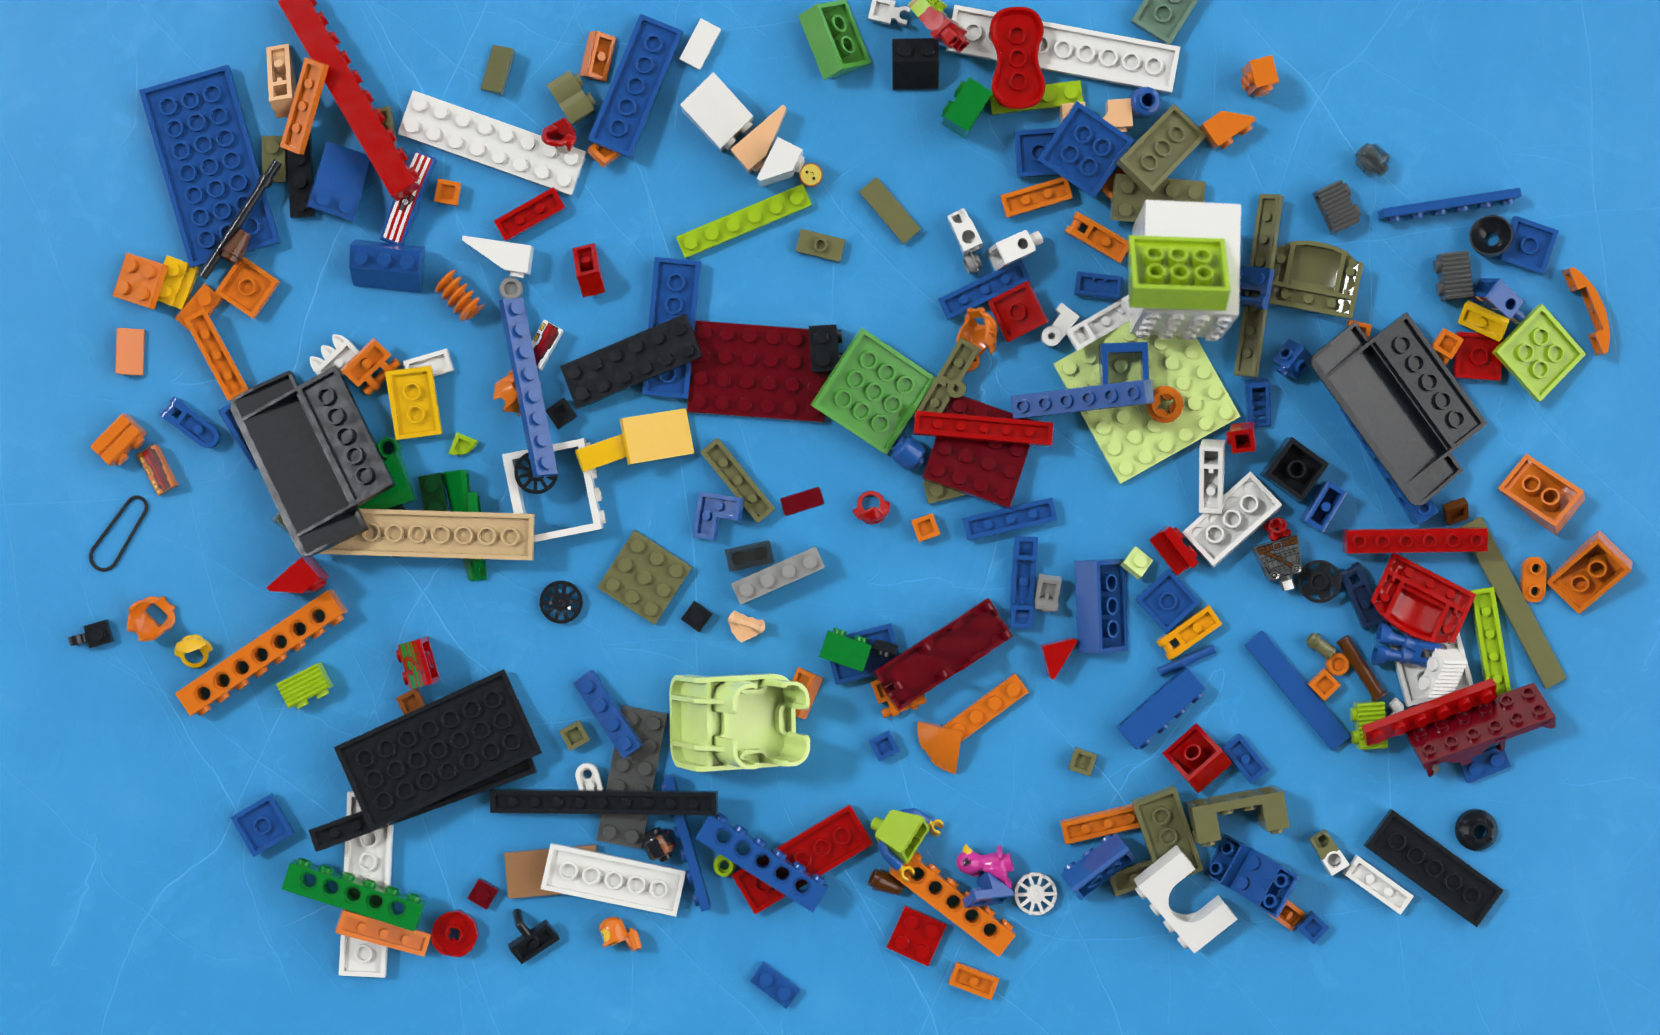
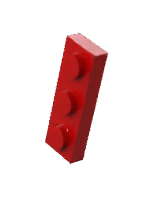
M553 187L494 220V223L507 242L564 210L566 207Z

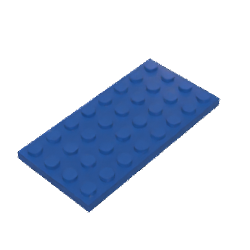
M229 65L139 90L191 268L206 264L259 183L257 180L261 175ZM266 190L240 228L251 235L245 253L281 243Z

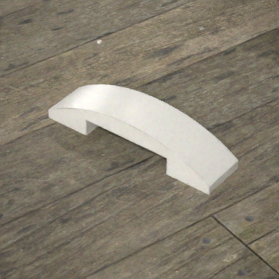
M1129 295L1065 331L1076 351L1130 321Z

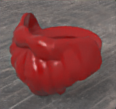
M562 118L542 130L541 140L549 146L562 147L566 145L567 150L570 152L576 141V132L566 118Z
M867 491L859 496L857 507L853 509V513L858 520L863 521L865 524L881 523L889 513L890 502L885 501L878 492ZM867 496H875L879 499L880 505L879 508L872 507L864 510L862 501Z

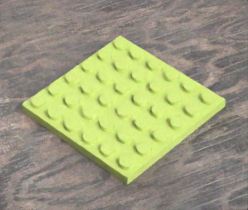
M1129 321L1053 364L1066 389L1100 385L1099 344L1148 342L1149 380H1152L1153 390L1161 386H1169L1176 389L1182 396L1183 410L1177 419L1169 423L1153 420L1147 413L1146 404L1080 412L1119 484L1241 417L1197 337L1195 340H1184L1181 336L1161 339L1159 335L1138 338L1136 334H1130ZM1140 353L1108 354L1109 384L1141 380ZM1161 398V404L1156 407V410L1164 408L1168 412V405L1173 402V399L1165 401Z

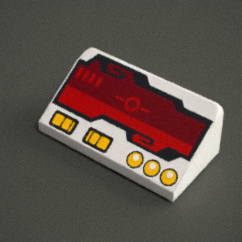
M543 320L532 340L536 365L541 371L564 333V330L546 320Z

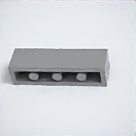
M815 546L731 583L741 605L825 568Z

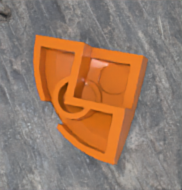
M918 721V739L921 748L931 758L930 761L939 768L956 774L963 730Z

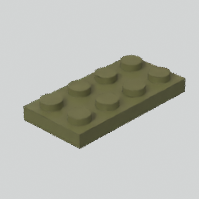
M1173 104L1116 164L1150 195L1207 135Z
M1116 173L1113 180L1110 220L1135 222L1146 200L1204 203L1206 182L1166 178L1148 195L1127 174Z
M1174 785L1131 800L1152 863H1155L1177 845L1195 868L1189 875L1204 870Z

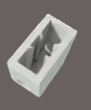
M1024 230L995 243L986 253L994 270L997 271L1015 261L1030 256L1036 251V246L1043 244V238L1039 231L1029 234L1027 230Z

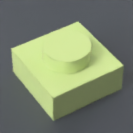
M1135 546L1120 566L1136 579H1140L1153 560Z

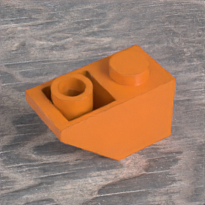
M1220 111L1204 122L1199 128L1207 135L1206 139L1214 150L1218 147L1224 149L1234 142L1232 137L1238 133L1243 136L1253 129L1251 124L1256 119L1254 116Z

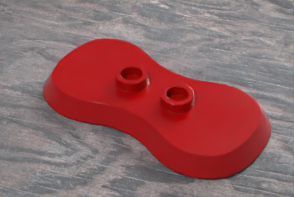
M1004 8L993 16L989 29L990 37L997 53V66L992 78L991 89L995 100L1001 106L1010 109H1026L1037 105L1045 93V79L1038 62V50L1043 38L1044 26L1039 14L1030 8Z

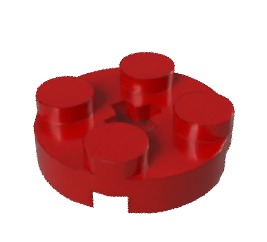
M448 911L434 922L431 940L439 953L445 956L461 957L470 952L475 946L479 936L478 927L475 920L464 911ZM451 928L460 931L459 939L455 937L450 938Z

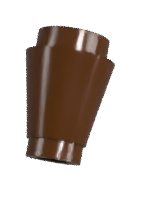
M239 229L221 249L223 251L221 257L234 265H238L239 261H243L251 235Z
M875 868L868 880V886H871L872 890L898 896L901 894L904 884L882 868L880 870Z

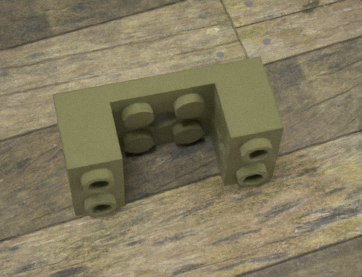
M1275 785L1185 801L1188 824L1193 839L1196 843L1202 844L1203 847L1215 845V841L1221 840L1217 812L1220 815H1228L1233 813V809L1242 808V811L1255 809L1258 825L1265 831H1270V834L1283 833L1285 828H1290L1284 791Z

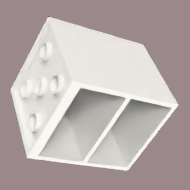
M1145 201L1132 227V235L1225 239L1231 292L1226 311L1130 308V334H1136L1138 338L1159 335L1161 339L1181 336L1184 340H1195L1196 337H1202L1206 341H1218L1219 338L1225 335L1239 316L1241 204Z

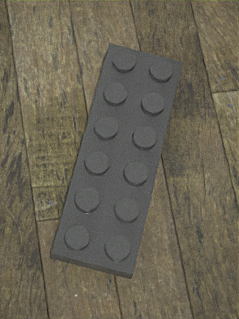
M622 705V713L644 746L625 759L622 758L614 746L606 790H653L668 713ZM601 814L596 841L642 849V840L644 839L648 815Z

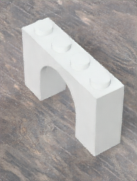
M1176 845L1134 878L1137 885L1135 890L1143 900L1146 897L1151 902L1149 907L1157 916L1161 914L1164 917L1165 921L1163 923L1171 933L1175 931L1179 935L1177 940L1186 950L1189 947L1193 953H1196L1234 923L1237 918L1219 895L1200 910L1191 914H1180L1169 907V895L1173 887L1195 870L1191 861Z

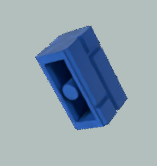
M1322 481L1299 521L1317 532H1324L1328 526V521H1331L1347 492L1329 481Z

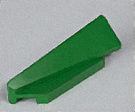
M469 470L443 472L451 511L481 512L480 492L470 491ZM463 558L469 581L487 580L485 559Z

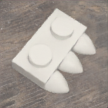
M333 334L332 340L336 350L330 346L322 345L321 353L325 361L311 356L310 365L317 375L335 365L341 371V368L359 350L350 340L341 335Z

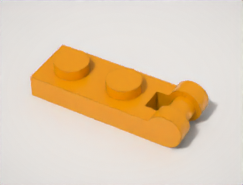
M1207 605L1176 628L1156 640V643L1159 647H1163L1167 659L1172 660L1221 626L1222 623L1210 605ZM1174 638H1176V640L1179 643V645L1175 648L1170 643V641Z

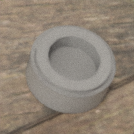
M508 277L501 282L499 290L504 298H520L523 294V285L518 279Z

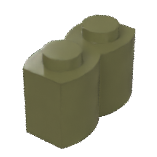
M569 70L548 83L547 87L571 125L574 126L596 112L593 108L596 102L590 93L585 95L581 89L584 83L577 73L573 75Z

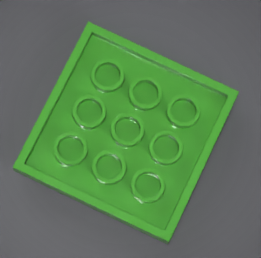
M860 327L811 403V406L887 455L936 377Z

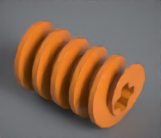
M452 270L438 282L435 292L437 294L442 293V300H448V307H454L453 312L457 315L461 314L459 319L466 321L476 316L484 308L485 304L477 305L480 300L479 297L471 299L474 291L465 292L468 284L459 285L462 277L453 278L456 270Z

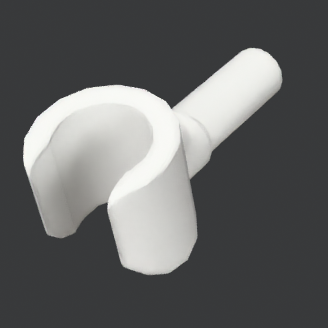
M1393 698L1388 704V707L1392 710L1390 715L1404 710V705L1397 698Z

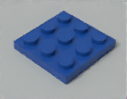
M1076 101L1037 160L1095 198L1116 168V162L1126 153L1134 140Z

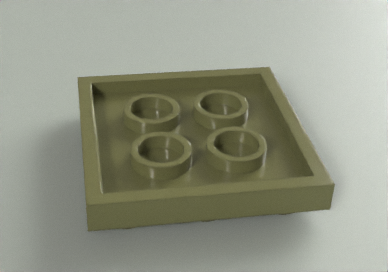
M634 530L597 588L655 625L692 569V566Z

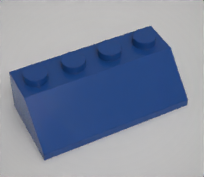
M1124 559L1075 561L1078 653H1109L1128 650L1126 570L1120 566Z

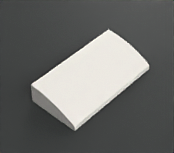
M1250 471L1223 495L1222 514L1203 513L1182 534L1207 563L1214 568L1282 508V504Z

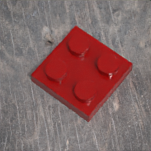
M1029 280L987 301L1006 342H1010L1049 322Z
M1455 332L1457 336L1464 340L1454 355L1453 377L1500 381L1502 363L1492 351L1503 339L1498 342L1481 333Z
M904 905L886 948L929 966L947 923Z

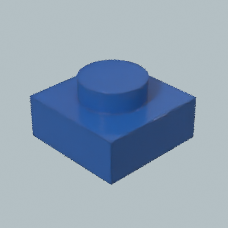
M889 730L869 740L879 762L900 751Z
M1310 911L1295 926L1313 944L1329 929L1313 911Z

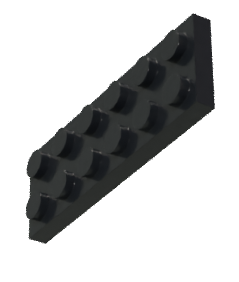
M683 314L561 365L560 368L575 407L580 409L703 358V354L688 315Z
M1389 809L1363 845L1475 927H1478L1504 891L1392 809Z

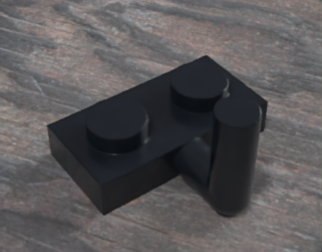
M520 909L513 911L515 926L522 935L510 942L508 947L521 964L560 940L559 934L547 919L529 929L524 923L522 911Z

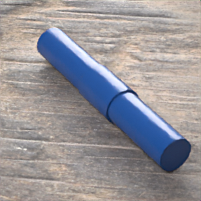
M1210 645L1157 669L1160 676H1163L1216 653L1214 646Z

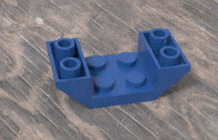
M1227 834L1224 835L1204 872L1209 878L1232 889L1275 918H1278L1300 878L1289 869Z

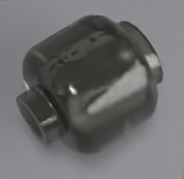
M1367 143L1355 154L1357 158L1355 161L1356 166L1369 178L1376 175L1381 177L1389 169L1387 164L1389 163L1390 156L1377 143L1371 145Z

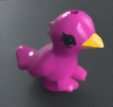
M967 844L963 846L962 852L956 859V865L961 872L972 877L975 875L980 877L979 871L989 872L1011 889L1012 881L1009 879L1007 872L1014 871V866L1010 853L1003 854L1001 845L997 846V852L985 855L974 852Z

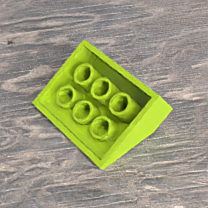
M1129 235L1128 294L1130 308L1226 311L1231 289L1225 239Z

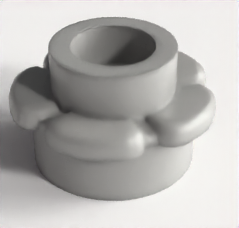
M969 252L967 256L963 257V263L968 274L974 272L978 274V268L982 267L979 256Z

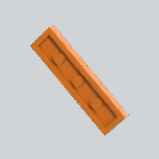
M311 58L304 59L280 147L304 155L329 65Z
M204 308L184 318L187 327L227 400L230 401L247 391L249 388L206 309Z
M1014 673L942 727L963 730L962 742L1029 691L1016 673Z
M1132 804L1060 820L1066 845L1140 828Z
M344 909L341 911L335 933L422 957L425 956L431 934L417 929L413 932Z

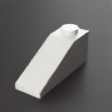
M462 236V241L505 271L510 272L511 277L524 278V274L530 275L534 248L531 245Z
M1202 439L1199 448V513L1222 514L1225 440Z

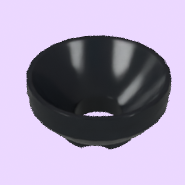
M1497 215L1484 216L1472 225L1469 234L1470 243L1473 249L1482 256L1495 257L1507 251L1512 243V227L1503 217ZM1490 234H1495L1499 237L1498 243L1494 246H1489L1485 243V238Z
M1467 810L1456 821V838L1462 846L1469 850H1485L1497 838V823L1484 810ZM1478 825H1483L1486 828V834L1482 838H1476L1474 835V829Z

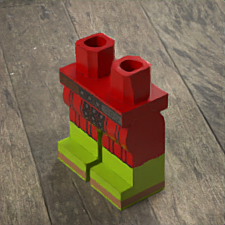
M912 0L908 4L922 23L932 31L930 34L934 39L949 48L953 47L959 53L969 45V42L964 37L967 33L964 27L949 18L943 11L947 7L943 0Z

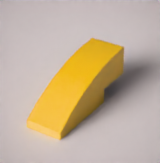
M622 434L575 450L582 472L626 457Z

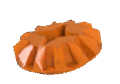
M1169 386L1155 388L1153 390L1154 403L1146 404L1147 413L1153 420L1161 423L1174 421L1183 410L1182 396L1176 389ZM1161 398L1165 401L1173 399V402L1168 405V412L1164 408L1156 410V407L1161 404Z

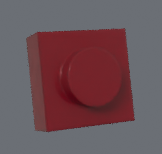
M479 878L467 899L487 910L498 893L499 888Z

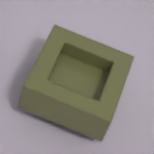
M581 720L559 731L569 751L591 740Z
M1074 747L1068 769L1090 776L1097 754Z

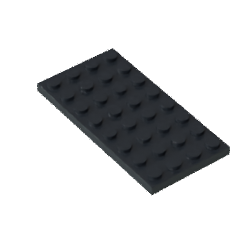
M505 669L334 747L371 832L542 754Z

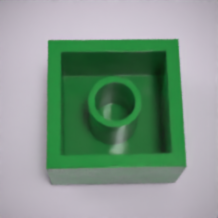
M970 77L966 83L961 81L953 96L956 99L954 102L949 100L942 111V125L965 139L988 104L993 92Z

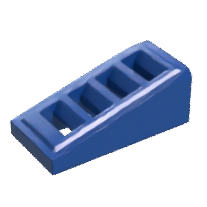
M1268 378L1246 379L1247 422H1254L1255 428L1271 426L1270 381ZM1263 387V390L1252 391V388ZM1264 396L1263 400H1252V397ZM1252 406H1264V409L1252 410ZM1253 415H1265V418L1253 419Z

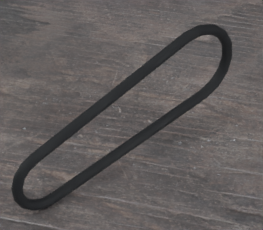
M139 495L130 497L91 548L89 561L96 570L109 571L118 563L148 511V503L144 497ZM134 499L142 500L145 509L114 563L107 568L98 567L93 561L94 550L129 503Z

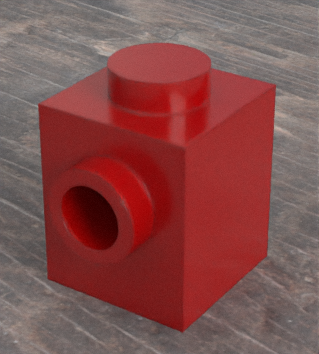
M1254 422L1231 424L1230 431L1226 432L1227 445H1231L1232 454L1256 451L1257 440Z

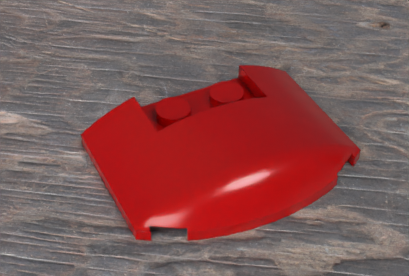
M1392 553L1370 602L1387 622L1401 632L1426 642H1448V644L1455 642L1476 594L1396 553Z

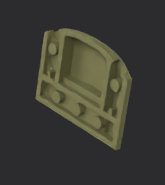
M1292 241L1276 248L1273 269L1275 272L1269 304L1332 317L1352 319L1364 264L1361 261L1358 263L1347 251L1322 242Z

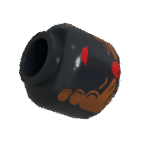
M658 826L644 834L645 838L642 840V846L650 860L659 859L660 862H664L672 857L671 852L675 849L676 844L667 829H661Z

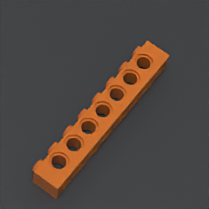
M327 590L175 694L190 716L196 714L202 716L211 710L209 705L215 701L221 703L230 697L229 692L236 688L239 691L247 686L249 678L254 675L258 678L268 671L267 666L273 662L277 665L288 658L286 653L292 649L296 652L307 645L305 641L310 637L316 639L324 634L326 626L329 624L335 626L345 619L343 615L348 611L334 590ZM319 609L325 613L323 622L318 621L315 616ZM299 622L306 626V632L303 635L297 632V624ZM280 635L287 639V644L284 648L278 644V637ZM261 648H264L268 653L266 660H262L259 657V650ZM242 661H245L249 666L247 673H243L240 670V663ZM223 674H226L230 679L228 686L221 683V676ZM203 687H207L210 690L211 694L208 699L202 695Z

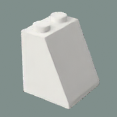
M714 72L680 104L685 116L721 152L724 149L729 150L737 142L735 138L741 132L743 134L747 133L754 125L752 123L754 120L753 115Z

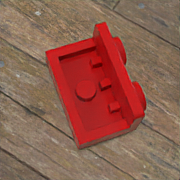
M1166 526L1151 537L1149 541L1174 574L1179 575L1187 568H1193L1199 563L1196 560L1198 555L1190 545L1186 547L1182 541L1184 536L1176 527Z

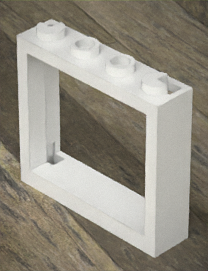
M585 438L552 445L555 452L575 447L580 449L591 444L590 442L587 443ZM528 449L502 454L514 513H526L522 490L515 480L514 469L516 465L515 459H519L527 453ZM596 468L583 472L593 524L534 535V542L604 529L603 524L606 523V516L604 510H600L598 502L602 501L601 491L599 487H595L594 479L597 478Z

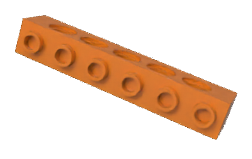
M917 851L909 863H904L903 865L905 867L921 868L923 870L921 877L914 878L909 871H904V876L909 879V882H904L900 878L901 872L899 870L896 871L892 867L889 868V874L996 956L1000 957L1016 936L1012 930L1014 926L1004 918L1001 921L994 916L996 913L990 907L965 908L962 899L968 896L970 892L966 891L963 893L958 889L959 884L950 877L945 879L941 876V870L934 864L930 863L927 865L921 860L923 856ZM934 881L941 883V889L937 892L929 890V885ZM952 895L960 898L959 903L955 906L947 903V899ZM968 910H976L978 912L977 917L973 920L967 919L965 914ZM992 923L996 926L995 931L990 934L983 931L985 925Z

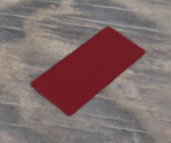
M819 487L780 499L786 516L824 504Z

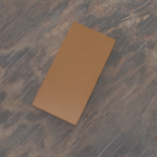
M596 844L570 846L597 852ZM549 848L504 853L508 899L562 894L541 889Z

